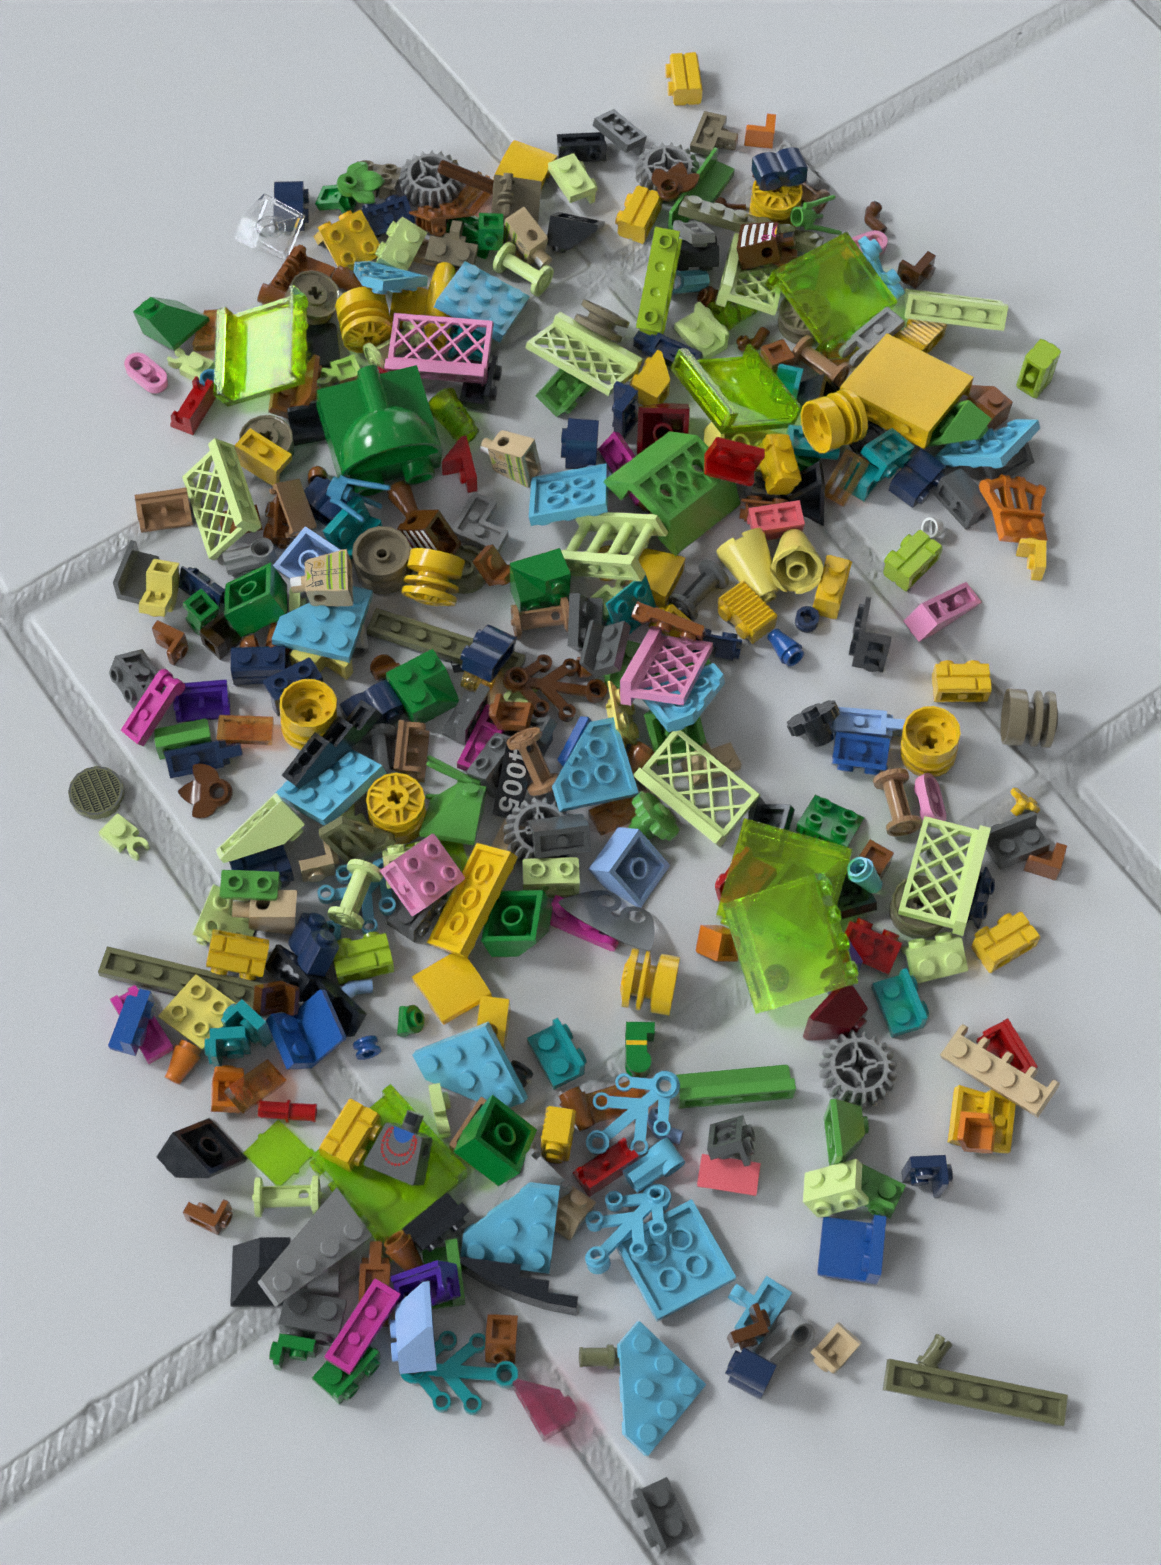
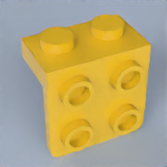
M351 210L338 217L339 221L333 224L331 221H328L317 227L319 231L313 237L317 245L325 243L337 267L340 265L343 267L348 266L353 271L354 262L372 261L378 257L375 255V252L380 244L362 210L352 213Z

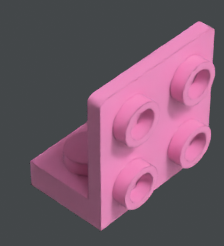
M435 834L429 835L380 870L412 917L465 880L464 875Z

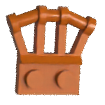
M1003 474L993 480L984 479L980 481L979 489L992 510L999 541L1019 543L1020 539L1027 538L1048 540L1043 522L1045 514L1041 512L1042 499L1046 493L1045 486L1030 483L1021 476L1011 478L1009 475ZM1010 488H1013L1017 508H1014ZM995 489L999 491L1001 502L994 491ZM1025 492L1032 494L1030 509Z

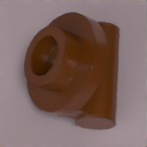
M707 286L700 290L697 301L708 307L713 315H718L720 313V306L716 305V299L719 290L712 286Z
M381 654L371 662L370 673L376 681L385 680L386 672L400 666V664L396 663L390 655Z

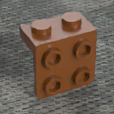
M314 355L301 373L276 366L273 370L268 413L288 419L287 408L300 405L309 406L312 401H316L317 389H320L317 386V380L322 371V366L319 365L320 356Z

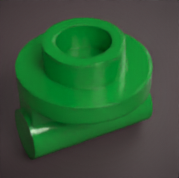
M416 1005L399 1007L397 1036L407 1037L409 1034L421 1032L425 1017L419 1007Z

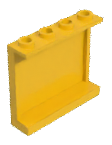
M886 333L840 386V390L850 389L856 393L865 408L867 420L886 430L893 428L909 442L925 449L930 443L932 432L962 395L969 396L974 377Z

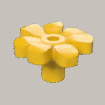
M1016 787L1012 788L1010 793L1015 798L1016 804L1010 811L1015 816L1022 814L1025 809L1032 810L1035 813L1040 811L1037 805L1038 802L1034 798H1028L1025 793Z

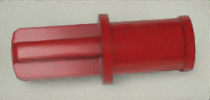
M289 1099L287 1102L260 1101L258 1117L285 1120L286 1123H289L290 1120L316 1122L317 1104L291 1103Z

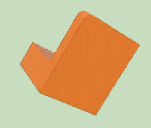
M767 113L765 126L747 125L744 146L772 149L776 114Z
M700 925L696 952L715 961L738 962L743 934L722 925Z
M961 1111L957 1140L963 1151L993 1154L996 1124L991 1114Z

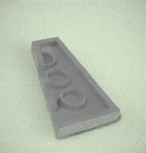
M338 1188L331 1193L258 1281L275 1307L372 1237V1234Z

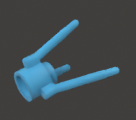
M340 475L339 478L335 476L332 478L326 495L331 497V503L340 506L360 522H364V517L345 504L343 500L348 501L350 497L353 498L355 495L362 498L364 503L379 509L383 506L372 499L352 492L353 487L349 486V484L387 491L391 490V487Z

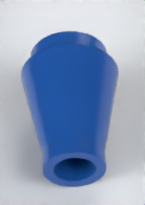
M779 628L772 630L768 634L767 639L772 644L782 664L794 666L801 661L804 656L801 644L784 634Z

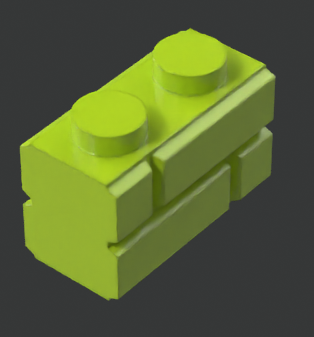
M1040 339L1025 355L1016 384L1017 388L1032 398H1037L1052 381L1061 354L1060 349L1054 344Z
M918 530L913 536L908 534L902 540L900 548L896 552L894 550L890 551L883 561L885 563L884 576L895 582L902 590L908 591L940 559L943 550L942 545L934 539H930V536L922 530Z
M369 932L362 939L352 941L350 938H343L337 941L339 949L333 959L339 985L352 980H363L394 972L386 933Z

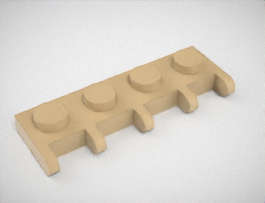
M962 1024L940 1054L941 1058L1038 1118L1059 1088L1060 1082L1054 1079L1048 1087L1034 1080L1038 1069L1031 1066L1026 1074L1010 1065L1014 1057L1012 1053L1006 1052L1002 1059L986 1050L990 1043L989 1039L983 1037L978 1044H975L964 1036L969 1028Z

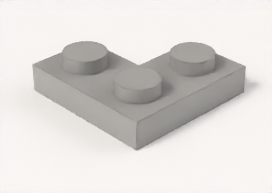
M473 492L452 527L459 540L482 550L487 545L493 544L497 551L500 552L509 536L508 530L488 522L497 508V501L477 492Z

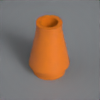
M181 1039L179 1045L174 1047L165 1078L180 1085L186 1075L201 1059L199 1055L202 1050Z

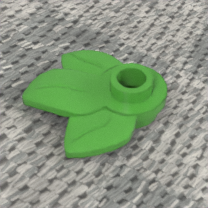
M356 162L348 166L347 172L338 177L336 184L340 194L343 196L353 197L359 203L371 204L375 203L373 191L380 188L385 180L377 172L368 171V164L366 162Z

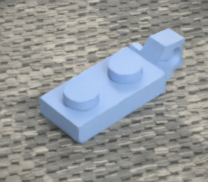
M838 707L840 715L832 721L833 735L837 731L892 739V736L902 737L903 725L906 719H894L893 715L887 714V711Z

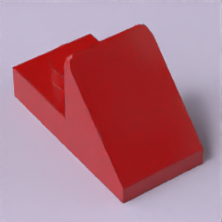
M465 435L459 438L442 460V475L458 473L460 483L466 485L467 493L478 492L477 474L467 436Z

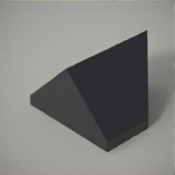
M817 462L800 471L802 480L797 486H794L795 488L790 494L781 495V499L788 500V502L800 500L803 516L824 526L825 481L822 463Z

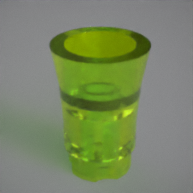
M756 289L751 290L754 294L759 293ZM743 292L737 293V294L746 296ZM728 300L725 307L716 305V301L710 302L707 306L712 311L716 320L720 324H724L728 331L755 315L758 311Z
M445 388L429 400L428 403L432 416L447 430L453 439L458 441L461 436L466 435L468 443L476 438L479 428L461 403L454 388Z

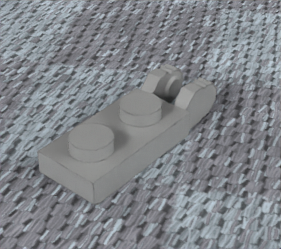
M690 219L688 223H684L681 220H675L673 223V230L680 231L679 237H683L685 241H688L694 247H705L707 243L715 242V232L695 219Z
M885 307L851 335V338L841 346L839 355L844 358L851 354L856 346H858L860 349L850 358L849 364L853 367L859 365L886 333L894 336L905 326V320L889 307Z

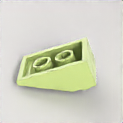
M275 793L220 845L216 852L219 859L226 863L285 844L288 840L292 842L303 832L302 827L305 823Z

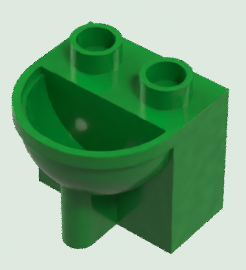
M368 365L357 371V380L317 389V410L337 478L342 475L351 479L385 485V481L404 477L406 484L415 485L435 477L434 469L441 466L443 448L417 365L382 374L379 373L377 365ZM349 484V486L353 487L355 493L364 497L373 496L384 491L382 489Z

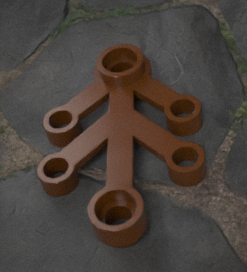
M546 654L539 655L535 662L524 669L513 667L507 670L503 676V684L506 689L513 693H521L528 702L532 703L534 707L533 715L535 717H546L550 706L547 701L540 699L532 689L541 690L559 710L558 716L564 722H570L574 719L576 709L573 705L568 704L559 693L583 696L591 703H599L604 700L608 691L607 685L599 679L590 680L587 686L559 682L565 676L572 677L576 674L579 665L576 660L571 658L565 659L560 667L542 679L532 677L538 672L546 673L550 670L552 659ZM540 662H546L547 665H542ZM566 666L573 667V670L568 669ZM537 707H543L544 711L538 710ZM563 711H569L571 715H566Z

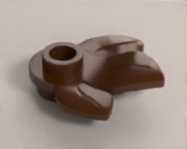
M679 162L667 172L656 168L651 177L653 185L657 187L658 196L665 201L675 200L681 193L691 191L698 184L700 178L697 173L687 174V170L682 162Z
M205 764L193 765L195 780L185 784L178 790L181 798L194 805L192 809V817L207 818L213 815L218 806L226 805L233 796L232 786L226 780L220 779L215 768ZM220 788L223 789V796L215 797V791Z

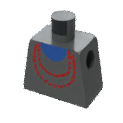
M407 1110L402 1125L387 1122L369 1152L364 1165L408 1184L424 1185L433 1141L431 1136L419 1132L424 1115Z

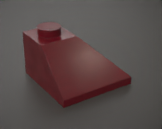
M660 403L639 406L637 455L669 431L689 434V404Z
M847 977L842 979L808 1017L803 1038L807 1041L838 1039L841 1034L848 1038L850 1032L854 1031L858 1034L866 1025L867 1020L865 1017L868 1007Z

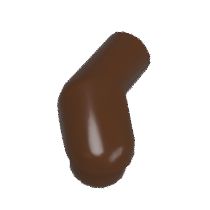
M872 201L870 206L866 207L864 222L872 231L876 230L885 233L887 227L879 220L882 205L877 201Z
M760 327L754 338L749 339L747 335L744 337L743 335L739 336L736 340L738 349L743 353L760 350L769 337L770 331L765 327Z

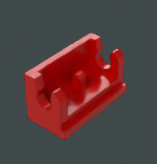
M198 376L194 377L192 381L193 388L178 412L174 410L170 416V426L190 435H194L217 398L214 381L207 379L205 385H202L199 382Z
M1008 1018L983 1031V1035L976 1040L978 1044L983 1037L989 1039L990 1043L986 1050L1002 1059L1006 1052L1012 1053L1014 1057L1010 1065L1026 1074L1031 1066L1036 1069L1038 1068Z
M623 1137L616 1144L608 1148L605 1153L578 1167L572 1174L588 1197H591L624 1175L623 1170L638 1161L639 1155L635 1150L631 1151L628 1148L627 1140Z

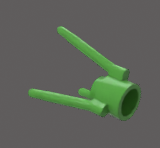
M831 195L812 202H804L803 206L794 207L790 215L792 224L796 227L803 226L805 230H816L841 235L842 231L813 224L816 219L823 218V214L816 213L812 208L834 200L836 196Z
M431 755L427 756L429 761L426 765L457 780V783L481 785L480 780L469 777L467 774ZM426 794L425 798L432 799L438 794Z

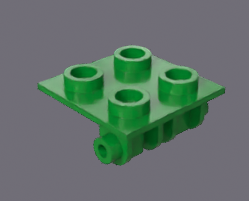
M815 794L799 819L795 831L800 833L799 836L813 841L816 834L814 843L817 844L822 837L824 838L822 847H825L829 840L828 849L837 854H846L850 842L865 817Z

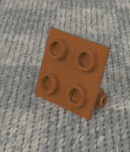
M442 203L440 208L419 206L418 210L409 211V214L416 216V225L438 237L444 235L446 231V219L474 216V213L466 211L465 207H454V203Z
M298 245L292 249L271 283L287 292L294 277L301 272L313 270L331 277L336 268L306 255V248L303 245Z

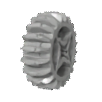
M662 142L659 147L653 144L651 149L645 148L643 154H640L635 167V178L640 186L648 188L649 191H657V187L653 185L651 179L656 168L667 172L673 166L682 162L687 170V174L697 173L699 170V162L696 161L695 154H691L689 148L683 150L681 144L677 147L673 146L672 142L670 145H664Z
M431 150L430 154H425L422 151L421 156L413 154L412 160L406 159V163L402 166L399 176V184L402 194L406 195L408 201H411L413 206L420 204V206L440 208V204L457 201L459 195L462 194L464 183L437 172L438 165L443 159L459 165L457 160H452L450 154L444 156L442 151L434 154L433 150Z
M534 797L530 805L524 800L521 802V808L515 806L512 810L513 815L509 814L507 816V824L504 825L503 832L506 834L504 836V843L509 844L507 851L512 853L516 851L515 855L518 856L516 861L535 858L533 847L529 846H533V834L529 826H526L524 830H519L520 825L530 819L567 816V811L559 812L556 801L552 805L547 804L548 800L545 797L542 803H538ZM570 854L542 858H569Z
M852 1031L849 1034V1039L841 1034L838 1037V1042L831 1040L829 1048L823 1050L822 1055L824 1058L819 1061V1066L823 1069L819 1071V1077L825 1079L822 1083L823 1088L832 1087L829 1092L830 1097L838 1094L840 1096L839 1100L845 1101L846 1099L852 1104L859 1102L862 1109L867 1106V1100L875 1106L878 1103V1098L884 1100L888 1095L886 1091H892L894 1087L892 1081H895L897 1078V1073L893 1070L896 1069L897 1063L890 1061L894 1055L893 1051L884 1052L887 1046L886 1042L878 1045L876 1044V1035L869 1040L866 1039L867 1034L865 1031L861 1033L860 1038H857L855 1032ZM850 1052L851 1055L848 1062H842V1065L835 1066V1061L838 1057ZM863 1053L869 1055V1056H870L871 1058H873V1059H868V1058H866V1057L863 1055ZM855 1063L856 1067H860L859 1070H863L861 1077L860 1073H857L856 1070H853ZM880 1073V1080L875 1085L866 1088L867 1078ZM842 1080H847L853 1084V1087L847 1085Z

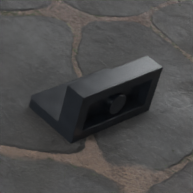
M317 402L310 403L309 406L300 405L287 408L294 446L326 440L317 410Z

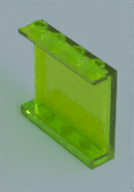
M848 232L777 268L765 282L770 291L779 287L818 341L819 346L815 350L819 353L823 350L826 352L831 351L841 340L847 342L851 335L885 307H889L892 310L898 303Z
M290 285L289 297L233 314L226 306L217 309L213 395L227 407L305 384V373L307 371L305 361L308 299L296 286Z
M751 344L747 345L742 357L696 360L687 348H681L678 350L670 368L721 434L788 428V425H795L802 410L799 402Z
M744 818L716 918L721 919L720 924L736 928L737 924L747 926V931L756 935L763 936L764 932L774 934L775 940L790 944L791 940L802 942L801 947L808 950L818 951L819 948L824 949L853 849Z
M825 873L812 874L722 904L755 1014L771 1011L788 1004L858 984V968L856 963L851 960L848 951L850 942L847 935L842 931L840 925L841 913L837 905H834L831 896L833 892L832 884L829 878L825 876Z
M391 1083L382 1090V1098L369 1107L380 1115L382 1129L387 1122L402 1125L407 1110L416 1112ZM422 1120L419 1132L431 1136L433 1140L424 1185H411L365 1166L364 1162L376 1140L374 1142L372 1140L369 1141L365 1148L367 1155L363 1163L359 1167L355 1165L351 1172L322 1158L319 1149L316 1152L312 1148L308 1151L311 1160L309 1165L312 1170L319 1176L323 1174L330 1183L327 1186L331 1192L338 1188L358 1217L362 1218L368 1225L366 1228L372 1234L371 1238L374 1241L381 1240L384 1244L392 1234L402 1230L403 1227L445 1193H450L468 1177L467 1168L424 1120Z

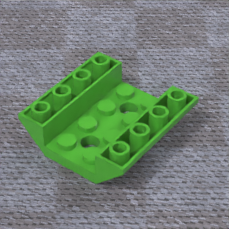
M669 431L606 478L603 483L620 500L633 493L652 514L658 515L668 531L667 536H658V539L674 556H677L739 507L741 503L736 483L704 474V454L709 447L698 435ZM693 465L699 466L702 472L696 471ZM660 490L668 491L670 497L663 495Z

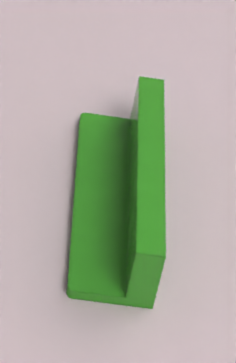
M714 147L697 171L700 178L695 188L682 193L671 208L668 229L673 230L675 220L688 223L691 219L678 215L680 204L685 195L698 196L704 201L714 203L734 176V168L717 161L718 148Z
M788 1065L676 1075L680 1082V1090L677 1094L678 1109L793 1099L796 1091L795 1079L790 1077Z

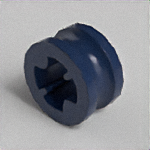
M803 606L798 609L795 618L796 628L804 633L813 632L819 622L820 615L818 611L811 606ZM805 616L811 617L809 623L804 622Z

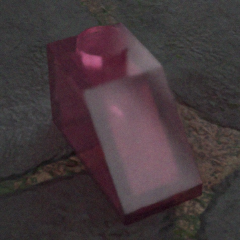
M520 1379L512 1382L513 1391L543 1442L575 1423L576 1416L574 1413L578 1410L569 1395L564 1397L559 1389Z

